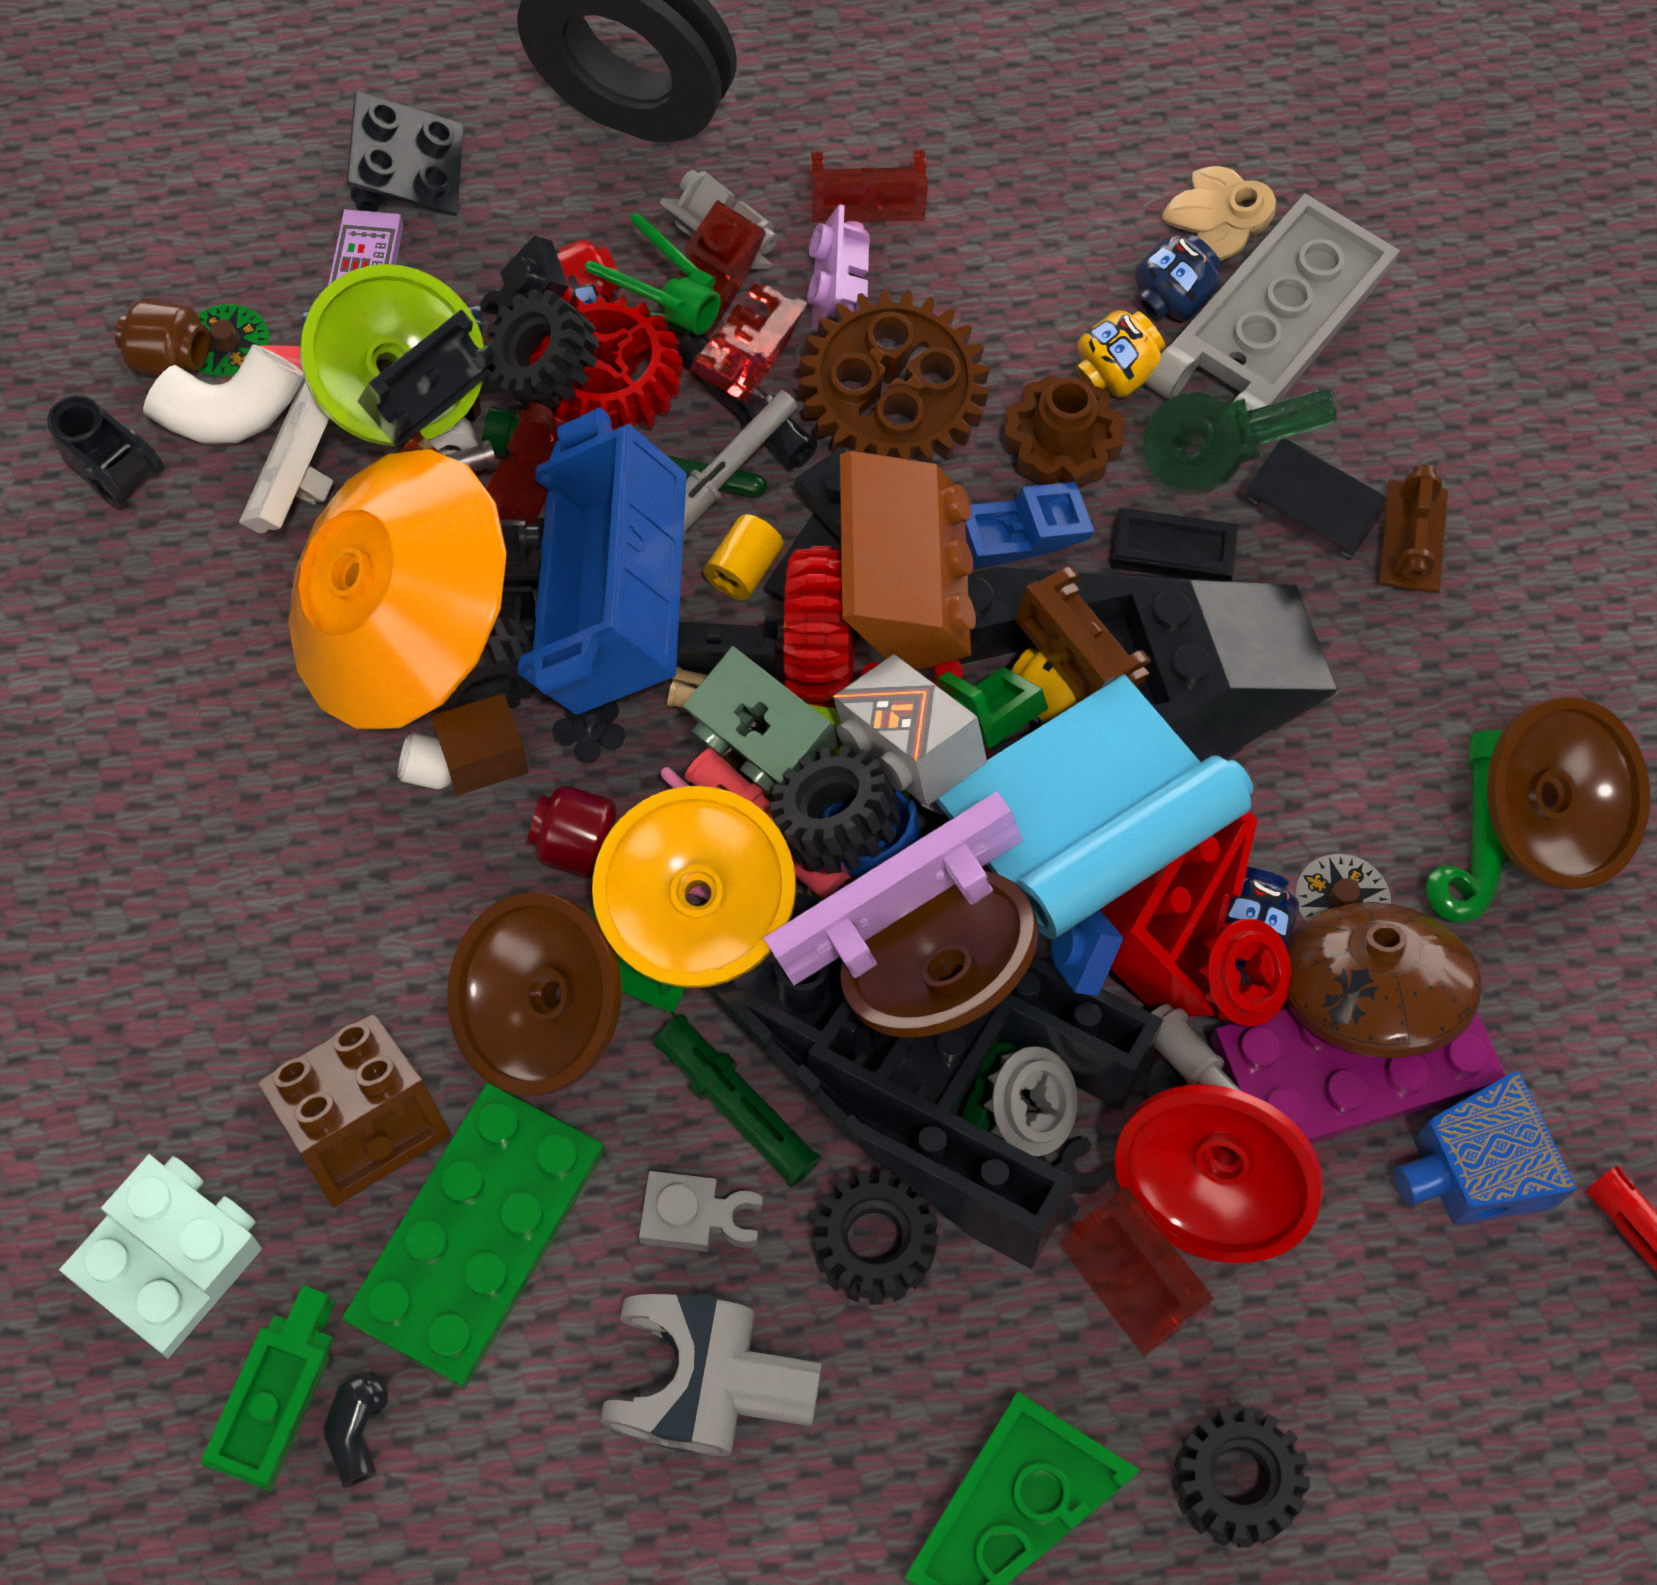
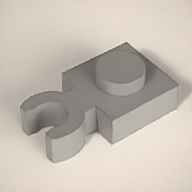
M649 1171L639 1233L640 1244L708 1252L710 1233H719L736 1247L750 1248L757 1246L758 1231L737 1227L733 1222V1218L736 1213L744 1209L762 1211L763 1197L752 1191H739L731 1194L727 1199L715 1198L717 1179Z

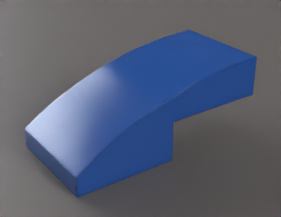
M1076 482L1022 487L1014 501L970 505L971 517L968 521H965L966 543L972 554L973 569L992 567L1052 553L1088 540L1094 533Z

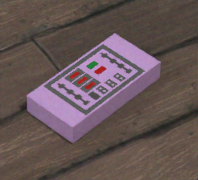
M344 209L329 284L344 274L358 268L379 264L396 265L403 231L401 214Z

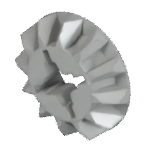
M1022 1047L1021 1050L1015 1053L1001 1056L1002 1067L1000 1071L987 1077L994 1087L993 1097L983 1106L994 1114L995 1122L990 1131L991 1133L1004 1138L1007 1143L1032 1156H1043L1060 1147L1069 1136L1077 1114V1089L1070 1069L1056 1053L1043 1047ZM1020 1090H1031L1030 1098L1043 1113H1027V1104L1021 1100Z

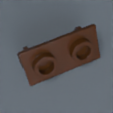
M1415 466L1404 482L1391 479L1388 481L1378 584L1437 594L1440 592L1448 489L1442 488V479L1437 475V470L1433 466Z

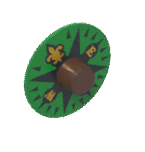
M221 304L209 307L198 313L202 325L208 328L210 335V347L206 362L198 370L204 374L222 377L235 375L252 345L261 346L269 344V331L265 321L258 313L248 307L237 304Z

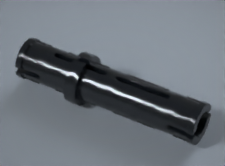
M689 332L679 342L678 351L679 356L682 357V362L697 374L743 421V429L776 396L768 395L757 386L728 355L716 346L706 333L696 335ZM790 416L765 441L790 469H794V467L800 468L806 464L817 449V441L794 422Z

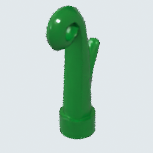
M1500 730L1479 731L1473 733L1469 738L1467 766L1472 771V850L1470 874L1458 867L1445 865L1436 868L1429 875L1426 884L1427 898L1432 909L1439 916L1451 922L1464 923L1479 918L1489 908L1497 892L1504 864L1505 850L1497 838L1489 814L1487 777L1493 750L1503 732ZM1449 883L1461 891L1464 897L1463 901L1452 897L1448 890Z

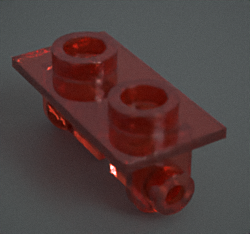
M531 402L528 410L522 409L518 415L520 420L506 447L511 452L507 461L500 460L486 489L496 503L499 520L526 519L527 525H534L547 499V493L550 492L536 480V466L550 460L554 446L559 439L557 429L567 422L552 417L554 412L540 403Z

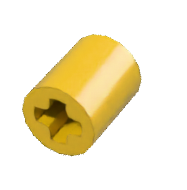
M749 514L741 515L703 567V574L707 581L718 591L735 600L746 601L783 550L784 541L775 528L766 521Z

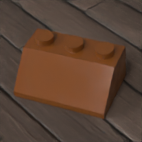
M856 451L840 454L843 619L886 659L895 654L916 671L971 656L970 630L975 627L976 616L973 604L968 596V575L973 572V558L970 548L966 543L965 521H968L971 517V507L964 488L959 484L955 485L937 464Z

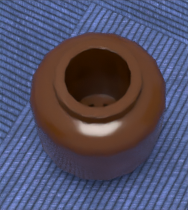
M143 298L132 306L128 314L122 315L118 320L115 330V342L117 347L121 349L124 362L131 371L158 378L163 371L173 365L180 367L189 374L201 369L209 353L210 335L208 328L202 325L201 318L193 308Z

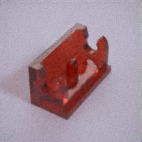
M924 149L912 150L913 163H911L910 167L824 169L823 152L812 151L810 182L813 223H826L839 204L844 205V222L925 221L928 179Z
M753 284L748 290V294L755 300L764 302L768 307L769 315H759L752 308L737 304L721 328L711 337L703 351L695 357L689 370L746 403L787 348L808 304L798 297L794 301L764 284Z
M1127 1186L1070 1229L1072 1234L1059 1245L1143 1357L1149 1355L1200 1317L1214 1299Z

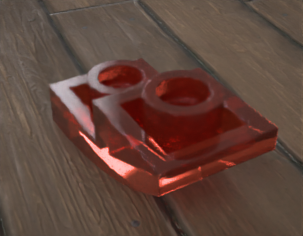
M719 200L712 206L684 247L690 255L688 259L698 269L715 277V284L712 289L720 294V310L713 325L705 332L708 337L712 335L733 302L766 234L763 228ZM681 270L675 276L678 279L687 277Z

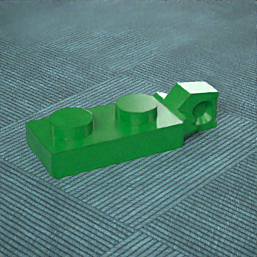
M302 1285L288 1319L274 1315L267 1329L260 1328L201 1458V1465L271 1493L331 1357L329 1353L334 1338L323 1333L336 1303L329 1294Z

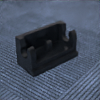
M462 309L372 379L357 401L398 449L491 374L488 366L494 360L493 349L490 345L480 349L474 344L469 336L473 328V322Z
M1281 437L1246 490V495L1249 497L1247 501L1257 507L1262 501L1340 546V550H1342L1340 555L1349 560L1352 559L1380 519L1387 498L1386 495L1284 437Z
M765 614L764 626L679 622L676 667L709 675L729 649L734 646L775 678L778 615Z

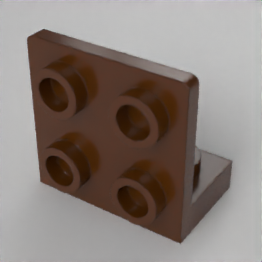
M371 1014L359 1022L343 1027L332 1038L302 1056L284 1062L275 1072L259 1082V1087L332 1208H335L452 1136L422 1079L375 1014Z

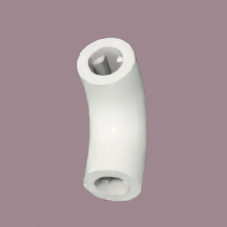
M252 345L238 372L230 381L224 384L211 385L200 381L176 365L170 366L163 371L149 390L143 412L144 415L171 432L202 444L239 443L269 428L292 402L305 378L303 371L288 360L263 347Z

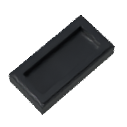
M1119 507L1110 568L1162 576L1232 580L1238 524Z

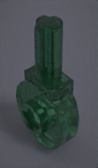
M1323 389L1251 410L1250 405L1245 399L1225 404L1218 397L1206 393H1181L1163 402L1150 417L1143 435L1144 456L1151 472L1170 489L1187 495L1209 493L1225 485L1239 470L1241 463L1261 458L1260 444L1334 424L1337 421L1335 401L1330 390ZM1200 434L1204 440L1198 443L1199 453L1191 456L1186 450L1192 446L1191 436Z

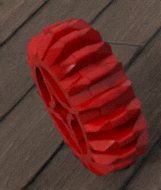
M600 291L594 301L595 303L584 304L576 296L573 307L587 316V319L593 323L596 329L592 335L598 338L599 348L589 351L597 357L595 368L585 366L583 373L590 377L585 386H582L577 381L572 386L577 395L569 401L559 395L560 406L551 409L544 404L543 410H538L539 415L542 417L543 422L554 420L555 427L558 429L559 426L597 408H602L610 418L613 431L627 424L633 427L638 424L640 427L652 431L655 424V415L668 417V412L671 409V399H677L681 389L680 374L683 373L682 357L679 356L678 340L674 332L667 330V323L664 321L663 315L650 316V310L645 302L629 308V301H627L624 294L615 303H606ZM551 334L545 337L537 345L533 354L530 355V365L535 363L544 354ZM646 360L649 364L647 370L634 382L630 376L637 372L636 366Z
M812 546L810 549H796L789 558L788 568L786 569L783 626L785 687L807 704L834 709L837 708L833 696L854 682L856 634L855 629L843 619L842 549H831V546Z

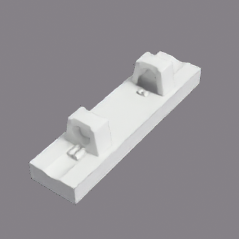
M305 379L297 391L239 521L240 524L261 534L267 532V530L281 528L294 497L312 505L316 502H324L333 484L331 478L309 466L329 417L313 398Z

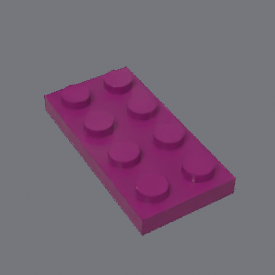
M1289 1008L1280 1010L1275 1017L1262 1025L1238 1026V1024L1234 1023L1216 1028L1210 1037L1216 1055L1221 1056L1224 1060L1223 1072L1242 1092L1251 1094L1269 1103L1285 1114L1299 1127L1311 1144L1468 1098L1507 1076L1478 1012L1470 1026L1453 1042L1433 1052L1404 1058L1365 1056L1336 1047L1309 1031L1298 1021Z

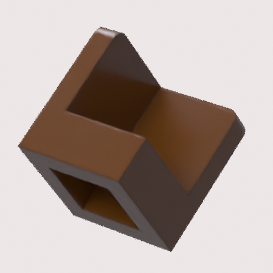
M504 693L447 710L432 717V723L456 796L529 773L523 744Z

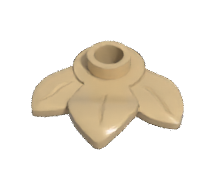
M1206 167L1192 173L1194 189L1186 190L1175 196L1165 208L1162 220L1165 224L1175 228L1198 233L1197 237L1208 244L1220 261H1223L1240 253L1245 248L1249 236L1259 234L1269 226L1276 213V198L1272 189L1262 182L1255 180L1244 181L1234 170L1226 167ZM1246 203H1254L1249 207H1241V205Z

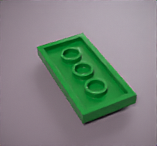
M487 1082L341 1318L347 1326L465 1390L605 1153L604 1144Z

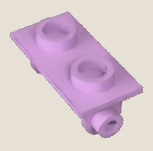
M841 204L837 206L825 224L819 223L816 226L810 240L809 255L815 258L814 274L807 291V302L813 305L812 329H818V322L821 317L835 319L836 304L841 302L854 312L856 311L858 294L863 293L866 297L868 296V280L849 275V273L864 277L868 272L870 235L864 230V225L860 222L849 221L844 223V205Z

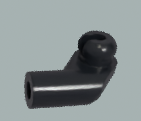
M372 1375L363 1379L354 1376L338 1387L323 1426L326 1443L344 1488L357 1485L372 1478L377 1473L363 1437V1432L370 1415H377L386 1407L388 1391L384 1382Z

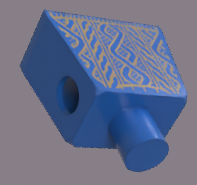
M1520 1071L1503 1077L1429 1120L1414 1138L1422 1158L1394 1169L1398 1191L1406 1204L1413 1206L1440 1196L1454 1225L1550 1210L1558 1207L1577 1189Z

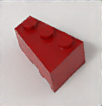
M1250 811L1100 909L1124 938L1110 969L1152 1011L1164 1004H1170L1174 1010L1183 1009L1188 1014V1017L1214 1015L1216 1004L1203 998L1209 988L1208 977L1198 970L1209 963L1210 955L1205 947V943L1219 936L1220 925L1226 923L1225 918L1231 898L1241 896L1258 822Z

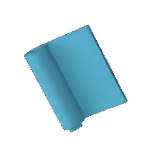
M1124 674L988 759L985 765L935 801L948 818L952 820L998 791L1013 813L1023 842L986 865L992 873L1011 880L1025 893L1036 914L1038 930L1049 939H1056L1248 813L1251 809L1250 795L1253 793V784L1245 769L1234 760L1226 761L1220 756L1212 755L1203 762H1200Z

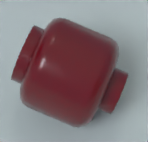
M560 786L553 791L551 797L540 796L529 830L527 844L536 846L535 855L539 863L579 876L591 877L594 874L595 863L603 842L616 824V805L607 797L570 786Z

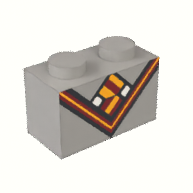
M895 654L833 696L841 723L837 726V734L844 746H852L856 755L861 749L869 752L873 761L877 759L881 764L892 788L899 792L904 789L907 790L925 806L930 805L987 763L978 717Z

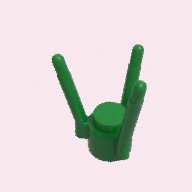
M633 213L630 216L631 222L687 277L670 279L661 291L594 261L586 262V271L658 303L659 308L664 313L650 310V316L663 315L668 328L675 329L685 335L689 332L696 335L704 334L713 325L721 305L720 294L712 289L715 284V277L698 269L652 224H649L639 213Z

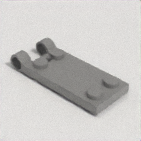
M1304 193L1176 340L1161 353L1160 362L1146 380V386L1172 401L1184 389L1194 370L1199 365L1241 392L1224 414L1218 431L1242 447L1247 446L1262 427L1268 414L1394 267L1400 250ZM1234 359H1239V360H1241L1244 365H1241L1240 363H1238V362L1235 361Z

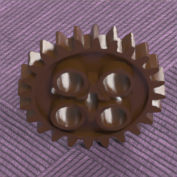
M881 289L879 302L874 305L870 303L863 293H859L856 311L854 312L841 302L836 304L834 317L836 322L821 317L817 330L819 336L808 335L805 346V353L808 355L800 357L798 374L804 377L799 379L798 396L809 398L804 403L803 415L804 418L820 417L816 422L814 435L820 438L833 433L835 436L832 444V453L841 447L845 449L849 446L856 452L907 460L916 458L919 462L931 463L933 451H935L942 458L949 460L954 449L953 441L966 445L972 431L969 426H979L983 415V410L979 406L986 405L990 390L983 386L987 382L990 371L989 366L977 364L981 361L984 350L983 345H966L972 331L970 324L953 329L951 326L955 310L951 308L938 317L932 313L934 298L931 296L924 301L921 307L913 306L911 290L905 291L900 303H892L887 289ZM884 338L892 339L901 346L889 349L879 345L877 341ZM919 346L926 347L925 350L909 362L910 355ZM906 365H907L906 373H905V377H904V381H903L902 379H899L898 377L900 376V373L902 372V370H903V369L906 367ZM937 373L943 376L947 382L934 384L927 381L922 375ZM848 378L856 379L862 382L865 387L857 390L848 389L840 381ZM884 381L885 383H888L889 386L887 387V390L881 395ZM879 399L877 407L869 416L863 417L860 415ZM892 413L903 414L910 419L911 423L896 425L885 416Z

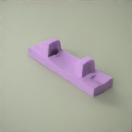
M998 791L764 937L793 985H796L841 957L854 978L877 965V962L864 941L954 884L957 885L970 905L992 893L993 888L986 879L987 875L982 867L1023 842L1011 809Z

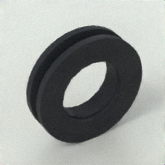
M522 0L518 9L517 25L523 48L529 60L546 83L571 106L595 122L643 140L675 142L689 139L699 134L710 123L720 101L727 93L735 77L737 57L733 39L722 17L709 0ZM597 15L614 20L642 35L661 54L671 72H655L641 68L614 54L595 36L584 16Z

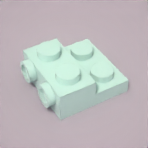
M148 1154L101 1207L107 1214L106 1218L59 1270L168 1359L262 1248L253 1235L248 1232L256 1222L242 1208L225 1196L216 1206L197 1192L204 1181L181 1160L172 1156L163 1165Z

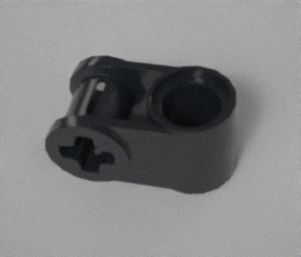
M69 396L56 402L49 410L47 417L48 429L63 461L89 483L94 491L113 508H122L127 503L125 496L149 475L157 477L165 470L158 454L140 435L124 427L94 400L86 396ZM88 432V433L84 434L83 436L75 437V436H77V435H79V434H81V433Z

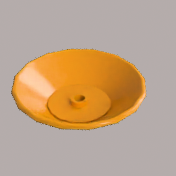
M432 449L387 454L349 478L317 517L294 571L288 621L296 669L320 709L357 730L402 728L443 705L479 662L501 610L507 552L496 503L468 465Z

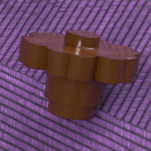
M1050 375L1044 377L1039 382L1026 384L1022 390L1021 402L1008 406L1004 422L1003 445L1009 452L1018 454L1017 470L1027 477H1032L1040 485L1054 484L1061 478L1064 483L1076 482L1078 488H1081L1088 484V482L1101 480L1105 475L1108 461L1115 460L1120 456L1124 442V416L1120 412L1109 409L1110 393L1103 388L1095 387L1091 381L1085 378L1060 379L1057 376Z

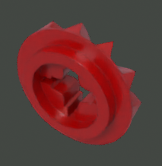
M1240 919L1236 922L1220 925L1219 936L1205 943V947L1210 955L1209 963L1198 970L1208 977L1209 988L1203 998L1217 1005L1219 1019L1232 1021L1238 1024V1026L1262 1025L1276 1016L1287 999L1291 981V962L1287 947L1276 930L1267 923L1257 919ZM1236 961H1246L1244 971L1250 976L1249 980L1254 984H1239L1242 975L1236 969Z

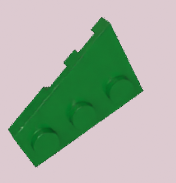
M1017 1391L903 1581L909 1585H1009L1137 1476L1141 1470Z

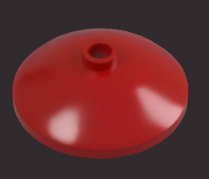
M1196 1084L1162 1091L1144 1101L1133 1111L1123 1127L1116 1146L1115 1171L1117 1181L1132 1211L1144 1225L1161 1239L1186 1253L1200 1258L1224 1263H1253L1277 1257L1295 1247L1306 1237L1317 1219L1324 1193L1322 1169L1315 1150L1307 1137L1294 1122L1277 1108L1251 1094L1236 1089Z

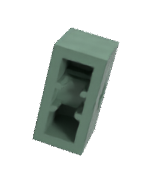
M734 646L729 649L683 705L698 721L691 731L719 755H722L730 747L744 758L746 762L739 770L750 780L760 785L768 794L773 791L775 784L787 786L782 774L789 767L797 773L803 769L799 759L809 754L812 762L821 759L820 749L831 747L833 751L841 742L837 730L830 721ZM755 720L762 724L768 723L770 726L763 736L749 729Z

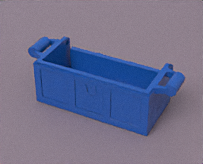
M597 408L559 426L557 429L559 439L554 446L550 460L536 466V480L550 492L547 493L544 532L541 542L542 555L538 600L535 609L536 622L533 651L522 655L518 659L517 669L520 676L575 715L675 677L677 665L687 473L630 424L613 431L610 418L602 408Z

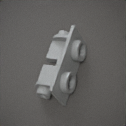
M690 170L681 180L680 188L684 192L680 199H661L660 204L677 216L674 221L676 226L692 237L706 239L717 248L716 257L728 267L740 272H744L746 268L769 269L772 267L773 264L764 258L761 253H769L778 241V235L773 232L774 225L742 201H737L730 216H727L725 212L735 195L707 172L702 171L698 173L695 170Z

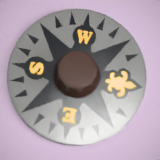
M1331 854L1314 860L1303 870L1296 885V903L1304 921L1325 910L1347 904L1362 902L1391 904L1390 891L1383 876L1371 864L1352 855Z

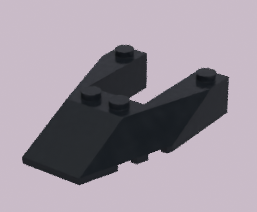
M992 567L969 574L968 596L974 607L976 624L974 629L970 630L971 656L957 660L961 664L1027 650L1028 648H1036L1035 644L1017 624L1015 618L1026 586L1035 581L1040 582L1059 570ZM1077 571L1081 577L1074 583L1079 588V596L1128 655L1143 650L1150 658L1151 662L1144 666L1149 672L1146 682L1136 688L1200 762H1203L1212 755L1220 756L1225 760L1242 751L1243 746L1271 729L1273 731L1277 730L1328 699L1337 691L1297 585ZM1028 734L1004 739L991 749L986 747L987 760Z
M796 892L791 920L826 898ZM771 952L759 965L744 975L729 982L709 987V994L855 1142L967 1235L1031 1270L1063 1215L1074 1177L953 1113L995 1044L1002 1042L1011 1043L1018 1047L1019 1050L1022 1047H1043L1053 1051L1066 1063L1077 1087L1123 1109L1151 1059L1164 1020L1102 988L1098 996L1075 993L1054 964L1034 955L1029 968L1013 991L989 1013L959 1029L924 1037L892 1036L876 1031L863 1023L853 1012L844 996L840 976L843 961L841 957L796 985H793L773 952Z

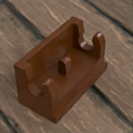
M1073 566L1063 568L1040 582L1035 581L1026 586L1015 621L1080 701L1124 674L1136 687L1146 682L1149 672L1144 666L1151 662L1150 658L1143 650L1128 655L1079 596V588L1074 582L1081 576Z

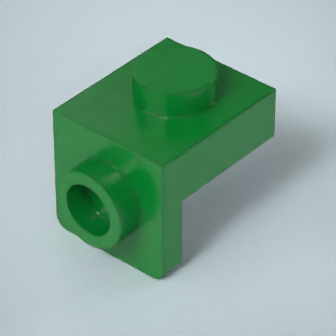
M1002 667L976 686H972L948 671L937 678V683L941 690L978 717L983 744L988 749H991L1009 735L1018 732L1025 724L1048 709L1042 688L1005 667Z

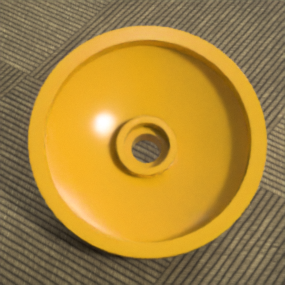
M678 787L660 792L638 803L620 818L603 842L595 863L592 884L593 904L599 925L607 941L616 953L633 969L650 979L671 986L684 988L710 987L729 982L744 975L759 965L772 952L764 937L791 920L796 898L795 867L791 852L779 828L763 810L751 801L730 791L715 787ZM700 885L708 887L711 890V897L706 904L693 906L688 903V894L692 888Z

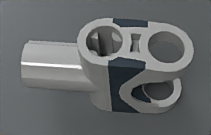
M641 1294L630 1296L623 1301L620 1320L627 1325L639 1329L651 1330V1334L662 1337L669 1342L679 1356V1366L674 1379L664 1390L654 1395L634 1397L633 1402L623 1400L604 1401L600 1423L618 1433L664 1448L711 1456H729L732 1453L738 1414L812 1427L822 1363L749 1351L756 1313L747 1306L693 1295Z

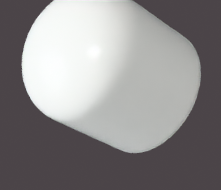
M414 732L406 735L397 771V777L400 778L401 782L433 789H442L451 783L438 738Z

